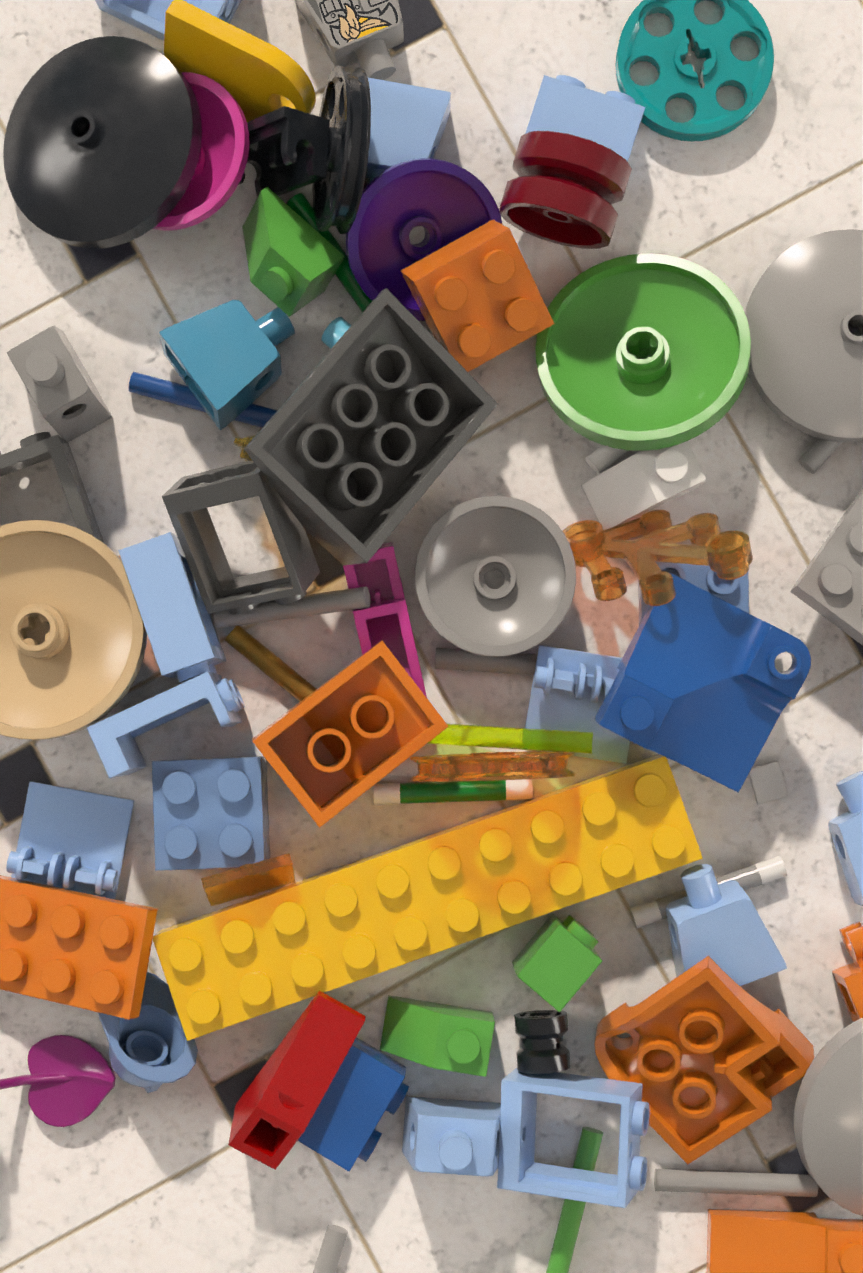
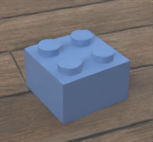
M264 756L152 761L155 871L265 866L270 862L267 760Z

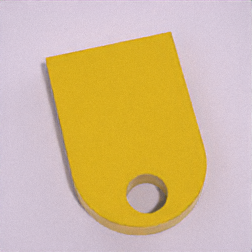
M183 0L172 1L165 12L164 56L181 72L204 75L223 86L240 105L246 122L283 106L311 114L316 103L314 87L305 71L289 55L279 48Z

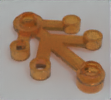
M653 510L643 514L640 518L603 530L601 523L593 520L579 521L563 530L572 549L575 565L587 568L591 574L595 597L601 601L618 599L627 591L623 571L620 568L611 567L606 557L626 560L640 580L639 585L644 603L650 606L667 604L676 596L672 575L661 571L655 561L709 566L712 571L716 572L719 578L725 580L744 576L749 571V565L753 561L749 536L741 531L721 532L718 516L713 513L697 514L688 519V521L673 526L668 511ZM639 535H642V537L637 538V539H635V540H629V539H631V538H634V537H637V536H639ZM690 539V542H691L693 545H685V544H677V543Z

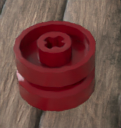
M531 131L522 135L513 161V170L519 177L507 181L499 209L503 219L525 233L556 244L581 249H600L609 246L618 213L611 204L623 200L632 170L627 160L612 149L567 133Z

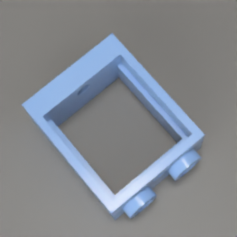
M169 532L118 550L161 675L176 678L179 680V683H183L206 672L217 674L215 665L227 660L211 614L207 613L178 537Z
M517 1068L502 1079L497 1188L626 1208L636 1193L644 1190L647 1178V1158L640 1156V1136L647 1134L650 1119L649 1103L642 1101L643 1083L560 1072L543 1074L523 1073L518 1071ZM537 1093L621 1104L618 1175L534 1162Z

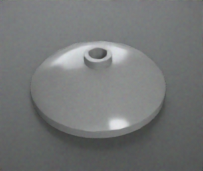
M483 496L465 501L453 507L430 528L417 556L415 584L418 600L426 618L443 638L454 646L476 655L501 657L529 650L544 641L557 629L565 618L574 597L576 566L572 549L565 534L544 511L526 501L513 497ZM490 570H498L504 576V584L498 589H491L484 582V575Z

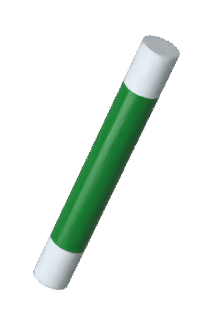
M532 778L376 783L373 785L374 805L532 800L533 785Z

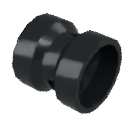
M533 1010L514 1015L515 1033L521 1037V1043L524 1044L516 1052L518 1071L543 1074L561 1072L570 1068L569 1049L560 1044L563 1041V1035L568 1031L567 1012Z

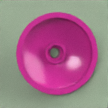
M182 72L196 96L202 123L201 149L194 175L187 190L174 209L153 228L156 230H180L194 226L212 216L232 196L246 168L249 153V131L245 115L236 99L223 86L204 75Z

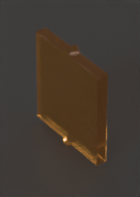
M288 853L203 877L201 881L210 906H215L295 883L291 856Z

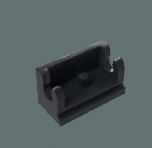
M283 106L247 122L249 131L247 163L253 165L256 170L257 176L254 183L257 197L261 190L266 187L279 196L326 178L329 119ZM245 172L243 173V176L238 185L244 182L246 176Z

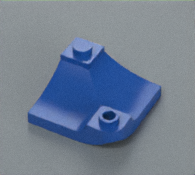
M667 572L617 667L620 671L594 719L600 726L629 741L665 756L739 793L786 705L796 698L810 671L811 656L808 648L800 639ZM788 652L792 657V664L788 670L778 672L775 668V659L779 654Z

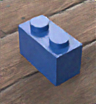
M356 1037L298 1141L349 1172L357 1158L366 1162L382 1135L381 1132L375 1129L385 1111L394 1115L408 1092L409 1086L403 1083L406 1066Z

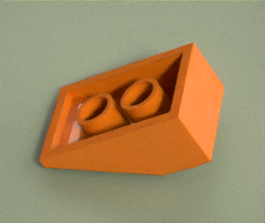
M380 641L252 738V742L320 828L449 726L385 643Z

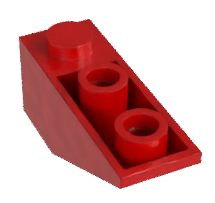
M319 990L236 1103L228 1145L276 1170L304 1133L361 1030L366 1016Z

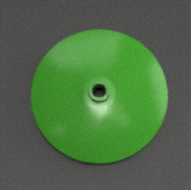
M627 255L604 261L587 269L572 279L555 296L547 308L554 325L537 333L535 347L536 364L540 384L549 405L559 418L578 434L598 444L622 450L646 451L668 448L684 443L704 433L719 422L737 401L745 385L750 367V328L744 309L736 295L719 277L709 270L691 261L669 255Z

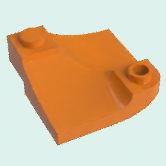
M709 955L639 1004L629 1007L625 1002L602 1018L596 1028L594 1043L599 1064L609 1079L643 1083L642 1101L648 1102L650 1106L649 1125L687 1165L772 1111V1097L803 1078L814 1059L813 1044L780 1009L773 1011L752 997L729 977ZM625 1032L630 1035V1037L628 1038H620L616 1036L619 1034H623Z
M708 1209L706 1273H863V1219L818 1218L814 1212Z

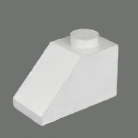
M686 441L668 448L640 451L583 483L581 488L604 533L697 489L707 479L689 442Z

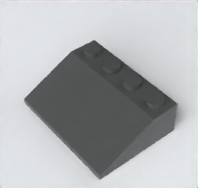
M386 288L378 294L244 450L310 535L343 566L367 563L491 414L498 403Z

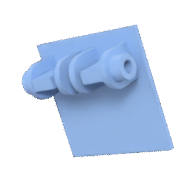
M539 645L522 747L626 764L630 741L600 726L594 719L620 671L617 667L622 658Z
M30 781L16 852H10L6 871L12 873L11 877L16 878V880H26L116 900L135 800Z

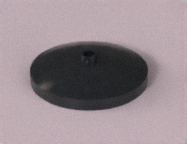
M117 36L97 37L76 43L62 50L41 66L31 77L17 98L9 117L4 138L3 159L6 180L14 201L27 219L36 227L68 245L90 249L108 248L130 242L142 236L159 224L174 209L187 190L194 175L202 140L201 115L196 96L182 72L158 50L141 41Z

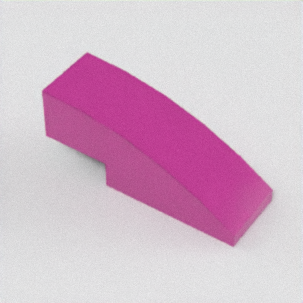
M393 542L384 543L367 563L343 566L348 589L367 587L370 593V607L353 610L362 655L380 641H383L426 696Z

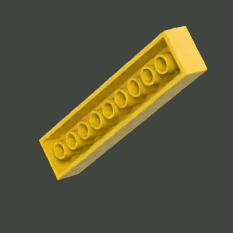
M655 755L533 798L532 800L513 805L170 926L156 933L153 936V942L186 1039L189 1041L316 996L319 990L324 993L698 861L703 859L668 759L662 755Z

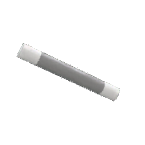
M777 856L717 877L716 880L718 884L729 880H736L745 891L787 876V870L782 858ZM685 889L630 908L636 928L666 919V906L670 902L686 897Z

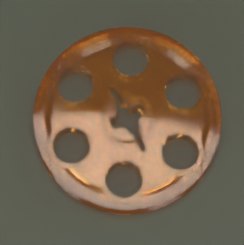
M575 751L478 752L470 754L411 756L410 760L417 764V773L411 777V781H493L575 776V772L568 768V759L575 755Z

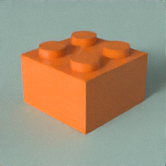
M495 220L487 222L401 270L434 338L467 372L554 325L510 228Z

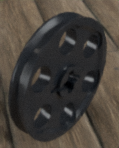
M337 65L333 68L328 78L319 117L330 120L327 175L325 179L312 183L314 218L318 230L326 232L331 226H335L340 234H346L350 231L355 221L365 183L370 145L371 98L369 81L364 69L356 68L352 74H347L343 66Z

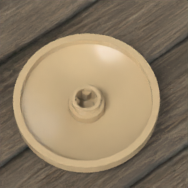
M27 520L0 526V735L17 739L44 740L77 733L104 718L120 703L133 685L144 659L147 632L121 558L106 544L94 536L64 523L46 520Z

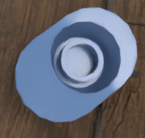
M147 972L140 1016L138 1018L128 1020L99 1013L100 1022L109 1042V1058L112 1068L122 1080L130 1085L142 1087L147 1093L157 1091L163 1083H174L187 1076L195 1066L198 1052L195 1039L187 1041L169 986L155 974Z

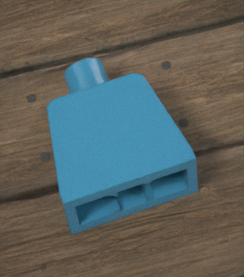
M231 300L160 331L159 334L165 357L219 430H222L279 379L282 374L281 356L275 346L294 335L295 329L286 313L279 307L255 321L241 301Z

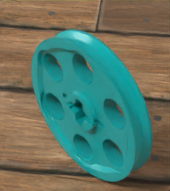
M643 0L634 9L626 21L620 36L615 63L616 78L620 92L631 96L635 100V104L645 106L641 119L645 126L671 139L690 142L705 141L730 133L742 125L755 112L765 95L772 77L774 48L769 29L763 17L748 0H706L717 3L723 13L722 19L712 25L700 22L694 13L695 6L705 0ZM662 13L669 17L673 29L665 36H652L644 28L643 21L650 14ZM739 37L752 39L758 46L759 55L751 61L738 60L731 52L730 44L732 41ZM689 43H691V51H694L697 58H706L700 70L699 82L698 74L694 72L692 65L682 64L685 62ZM645 61L656 67L658 79L655 83L649 86H641L632 81L629 69L635 63ZM724 86L737 87L744 95V105L738 110H725L717 102L716 92ZM683 98L692 104L694 117L688 122L676 123L667 116L666 104L672 99Z

